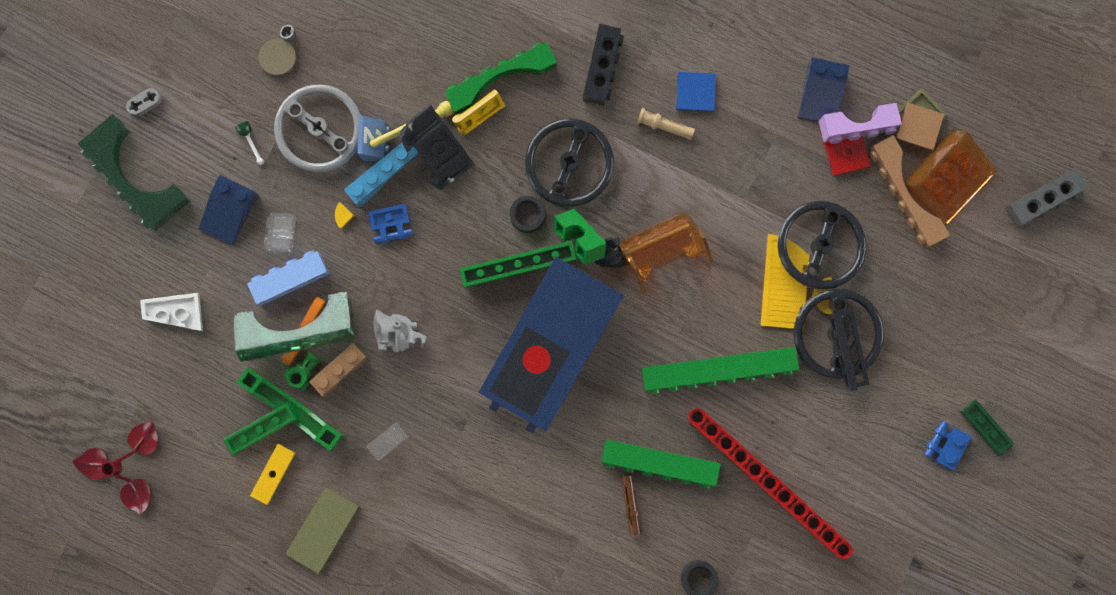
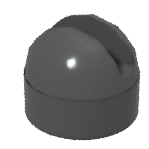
M284 25L280 29V36L284 40L293 41L297 33L291 25Z

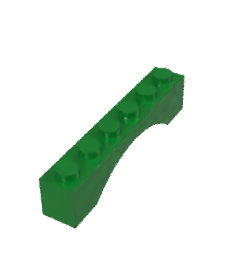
M547 42L544 44L538 43L532 47V50L527 52L521 51L511 60H502L498 63V66L486 68L476 77L472 75L459 85L453 84L449 86L447 91H445V95L455 115L461 114L473 106L483 90L496 80L517 73L542 75L556 68L557 62Z
M247 367L236 383L274 409L290 402L298 416V419L293 421V423L329 451H334L345 436V434L255 369Z

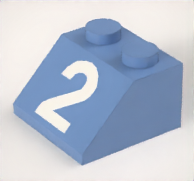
M359 116L358 155L363 161H380L390 152L387 142L374 148L370 146L371 140L390 132V126H387L385 120Z

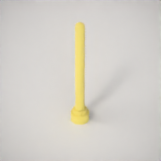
M448 101L439 104V107L435 110L440 117L447 118L453 115L452 106ZM405 125L371 140L370 146L374 148L400 136V131Z

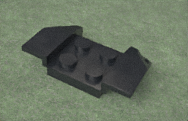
M431 104L410 119L400 131V138L406 152H409L413 146L416 148L434 172L429 177L430 183L439 190L444 189L475 165Z

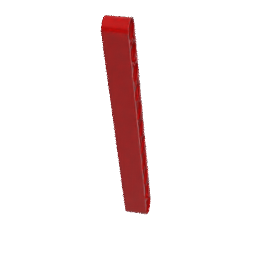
M699 408L689 411L687 415L688 422L830 552L841 559H847L852 555L853 548L848 541L705 411ZM694 412H699L702 416L701 421L698 423L692 420ZM709 425H713L716 428V433L713 436L708 435L706 432V428ZM723 438L730 440V446L727 449L721 446ZM738 451H742L745 455V459L742 462H738L735 458ZM753 464L759 467V472L756 475L750 473V467ZM770 477L773 479L774 484L771 488H766L764 482ZM782 491L788 493V499L784 502L779 499V494ZM797 504H800L803 508L802 513L799 515L794 513V507ZM815 517L817 525L814 528H810L808 522L811 518ZM826 531H830L832 534V538L829 541L823 539V534ZM844 544L846 546V552L840 555L838 553V547Z

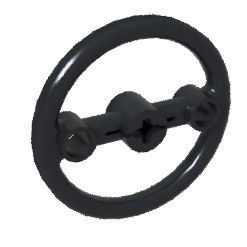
M567 118L551 122L535 134L526 152L525 166L529 182L541 197L556 205L573 207L594 200L605 190L612 177L614 157L609 141L598 128L583 120ZM572 127L574 130L572 132L571 144L568 152L562 154L560 158V173L557 181L553 183L552 189L548 191L541 185L534 171L535 151L542 139L549 133L560 128ZM581 132L585 137L582 140H577L574 135ZM591 134L598 140L605 154L606 163L603 177L598 185L587 194L567 198L565 197L567 184L571 174L577 171L579 167V152L582 145L586 142L588 135ZM572 156L573 164H570L567 169L566 161H569ZM563 185L565 187L564 192L557 193L554 190L555 186Z
M814 201L801 205L787 216L779 230L777 247L781 263L792 278L814 289H832L850 281L858 273L865 260L867 243L861 224L850 211L836 203ZM813 210H824L825 214L822 217L823 226L820 234L810 245L813 252L810 263L805 267L804 273H801L793 265L787 252L786 241L788 231L794 221L804 213ZM828 215H831V216L834 217V219H835V222H834V223H832V222H830V221L828 220V218H827ZM840 217H842L850 224L857 239L856 259L844 275L832 280L822 281L819 279L822 273L821 264L825 254L832 250L834 246L831 236L835 225L839 223ZM823 240L824 248L821 250L820 242ZM810 267H813L816 270V276L810 274Z
M832 289L813 296L804 304L796 317L793 336L794 344L801 360L811 370L825 377L843 379L841 367L837 368L835 365V361L839 357L832 326L827 332L829 340L833 342V357L830 360V369L816 363L805 349L802 333L803 325L809 312L817 304L827 299L830 300L829 307L832 313L846 310L847 299L859 303L866 309L872 318L875 329L873 347L869 355L864 359L866 370L875 362L881 352L884 342V327L876 307L863 295L847 289ZM836 300L842 302L840 310H836L834 307ZM843 315V316H842L843 324H844V327L846 328L847 326H845L844 315ZM849 332L846 334L847 341L850 338ZM856 370L855 376L860 374L861 372Z

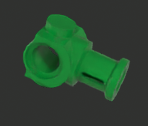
M308 351L307 357L301 364L297 363L294 368L288 367L283 375L290 386L302 389L305 392L311 385L309 382L313 375L311 372L322 360ZM296 374H300L302 377L299 384H295L293 381Z

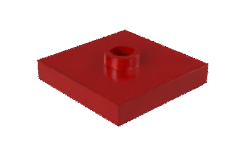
M863 136L853 141L844 139L835 144H831V142L824 143L833 176L871 167Z

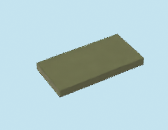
M326 486L286 552V555L320 574L358 510L359 505Z

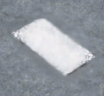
M395 422L366 447L375 459L380 461L409 436Z

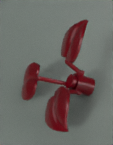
M153 422L141 423L130 431L127 442L134 449L116 460L108 461V456L103 449L93 447L87 449L72 461L74 466L90 479L99 480L104 477L115 476L116 479L128 482L129 484L124 485L120 491V499L128 509L138 514H143L148 508L151 501V488L147 481L142 478L132 482L131 479L121 476V461L136 453L137 450L142 455H148L157 449L159 437Z

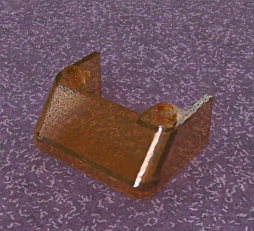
M679 213L620 241L623 256L643 293L647 292L643 282L651 277V268L685 253L688 257L697 258L704 254L710 263L714 262L706 237L687 213Z

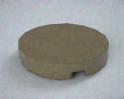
M280 38L265 42L260 48L258 55L259 63L263 70L276 77L290 73L297 61L296 51L288 41Z

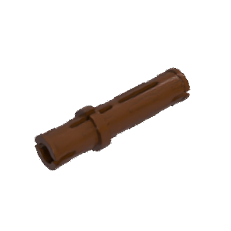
M633 475L621 477L627 512L625 517L628 518L630 535L642 534L639 518L641 513L638 512Z

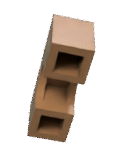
M352 343L309 382L321 396L326 397L340 385L344 377L357 370L369 358L357 344Z

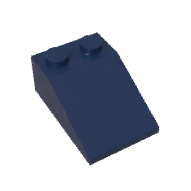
M811 58L807 67L798 118L819 122L823 115L839 112L850 65Z
M219 175L210 193L198 229L234 245L258 194Z

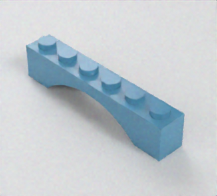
M400 143L345 188L344 191L360 208L396 173L420 156L419 152L414 146L409 152H406L403 143Z

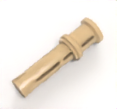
M645 108L641 109L636 123L650 126L653 130H657V128L689 140L692 139L695 128L662 118L659 113L647 112Z

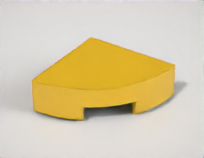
M339 202L335 210V221L343 229L354 215Z

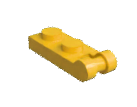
M493 90L462 114L455 115L452 120L458 126L460 134L466 135L502 109L505 104L499 93Z

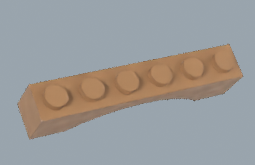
M894 135L874 145L870 149V157L873 162H877L880 168V175L889 184L890 193L896 196L899 201L898 207L903 213L905 212L908 218V225L917 234L918 243L926 249L950 236L942 220L923 210L908 193L901 168L903 151Z

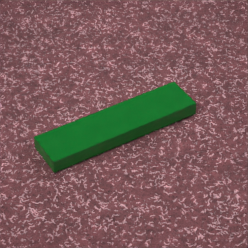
M287 402L224 438L223 441L233 456L297 420L298 416L290 402Z

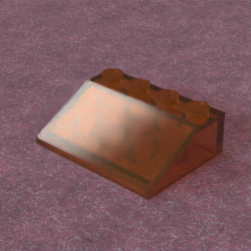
M953 128L904 180V184L909 192L935 217L940 218L944 225H947L997 170L968 131Z

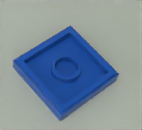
M678 72L676 110L714 112L716 74Z

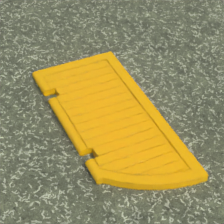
M768 234L761 326L794 329L800 308L806 303L807 286L796 281L786 271L778 254V236ZM787 239L786 246L789 258L798 271L804 273L803 266L809 265L810 254H807L801 247Z

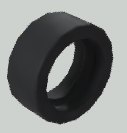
M526 195L519 197L513 202L509 215L513 226L517 230L524 233H532L542 227L545 222L546 212L544 205L539 199ZM523 204H533L539 211V218L532 225H523L517 219V210Z
M695 560L684 567L680 580L682 587L688 595H712L718 587L719 578L717 571L711 564L706 561ZM704 568L709 572L711 583L708 588L696 591L690 587L688 575L693 569Z

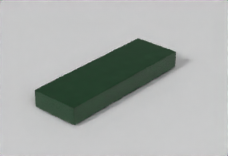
M977 399L971 401L960 411L997 456H1001L1014 445L1012 440Z

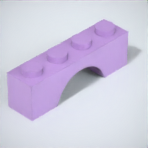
M897 103L878 106L872 113V119L866 123L853 122L843 112L823 115L819 120V125L824 143L831 142V144H835L844 139L853 141L862 136H867L868 138L875 137L880 133L890 135L897 131L902 122Z

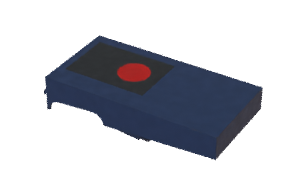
M555 257L478 392L492 400L489 409L497 412L501 405L529 422L525 430L533 434L535 429L539 427L546 432L624 295Z

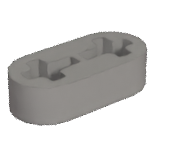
M153 88L146 89L131 98L126 104V109L131 115L139 117L161 103V94ZM150 94H153L155 96V100L153 102L149 100ZM135 103H136L137 105H139V106H138V109H139L138 111H135V110L133 109V108H134L133 105H134Z

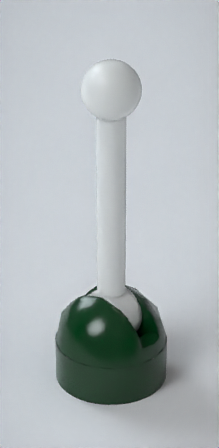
M249 121L235 126L237 133L247 138L257 158V164L263 165L264 159L260 158L249 136L252 131Z

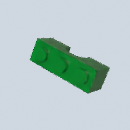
M575 209L555 216L554 231L564 242L576 239L575 255L585 265L605 257V240L595 232L594 228Z

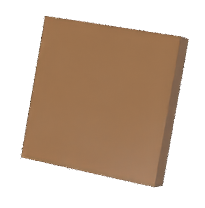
M907 103L901 119L902 125L899 127L895 139L933 151L944 114Z

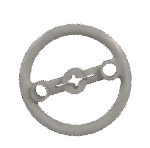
M322 84L306 86L289 95L280 106L274 123L275 140L284 157L298 168L311 172L334 170L348 162L358 149L359 116L361 114L354 101L343 91ZM319 93L329 94L341 100L348 107L353 117L354 134L352 141L348 142L345 138L333 133L322 118L311 116L298 103V100L307 95ZM295 108H301L299 114H292ZM286 115L306 125L314 138L324 139L339 153V157L330 162L316 164L296 157L287 147L284 140L283 124ZM313 124L315 126L321 127L326 134H324L321 130H316ZM339 142H345L344 148H336Z

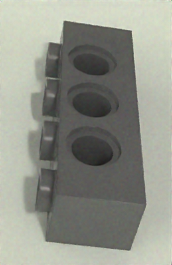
M1075 168L1010 204L1005 209L1016 227L1023 225L1025 228L1035 222L1033 218L1037 216L1043 218L1050 214L1051 211L1049 209L1055 206L1058 209L1066 205V200L1070 197L1074 200L1084 194L1083 190L1088 188L1078 169ZM1061 186L1066 188V194L1061 192ZM1045 195L1049 196L1050 204L1045 202ZM1028 204L1034 207L1033 213L1028 210Z

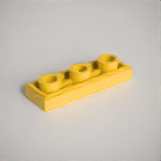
M277 444L250 496L268 505L296 453ZM272 471L276 472V476L274 478L271 476Z

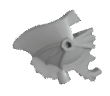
M376 310L373 325L378 350L387 351L388 347L394 352L409 349V346L414 348L415 342H419L421 348L424 347L426 336L413 331L417 330L416 322H411L407 316L400 314L387 316L381 311Z

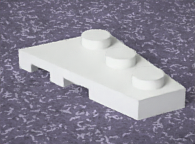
M199 293L140 300L142 319L203 331Z

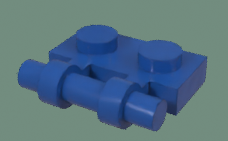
M406 204L368 212L372 231L380 230L381 234L374 237L375 244L382 242L386 244L391 240H405L406 237L413 236L411 229H403L404 224L410 223ZM397 227V232L387 234L386 228Z
M942 421L940 426L936 427L931 442H928L924 455L931 458L934 452L937 453L935 462L954 471L971 436L955 427H952L950 433H948L946 429L949 424ZM942 437H944L946 441L942 448H940L938 444Z

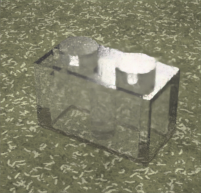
M270 212V217H267L266 220L268 235L264 238V247H266L267 251L293 254L297 219L295 215Z

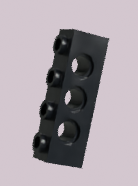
M599 24L583 93V101L605 106L606 100H610L612 89L608 88L610 82L614 83L616 71H613L614 64L618 65L620 53H617L618 46L622 47L624 35H621V28ZM605 44H611L613 46V49L607 51L603 48V46ZM607 62L609 67L602 69L599 67V63ZM603 80L605 85L598 87L595 85V81Z

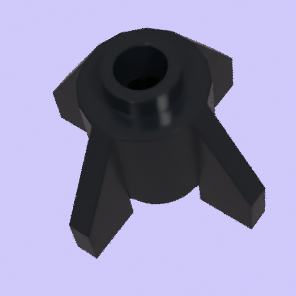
M619 237L605 239V257L595 261L596 265L620 268L627 266L628 262L623 256Z

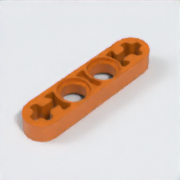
M320 297L314 300L281 360L282 363L289 367L293 365L322 314L327 301Z

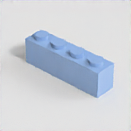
M309 251L299 260L292 259L286 262V266L282 268H272L268 271L269 274L265 276L258 275L251 279L252 282L247 283L256 305L262 306L329 275L330 273L321 254L318 251Z

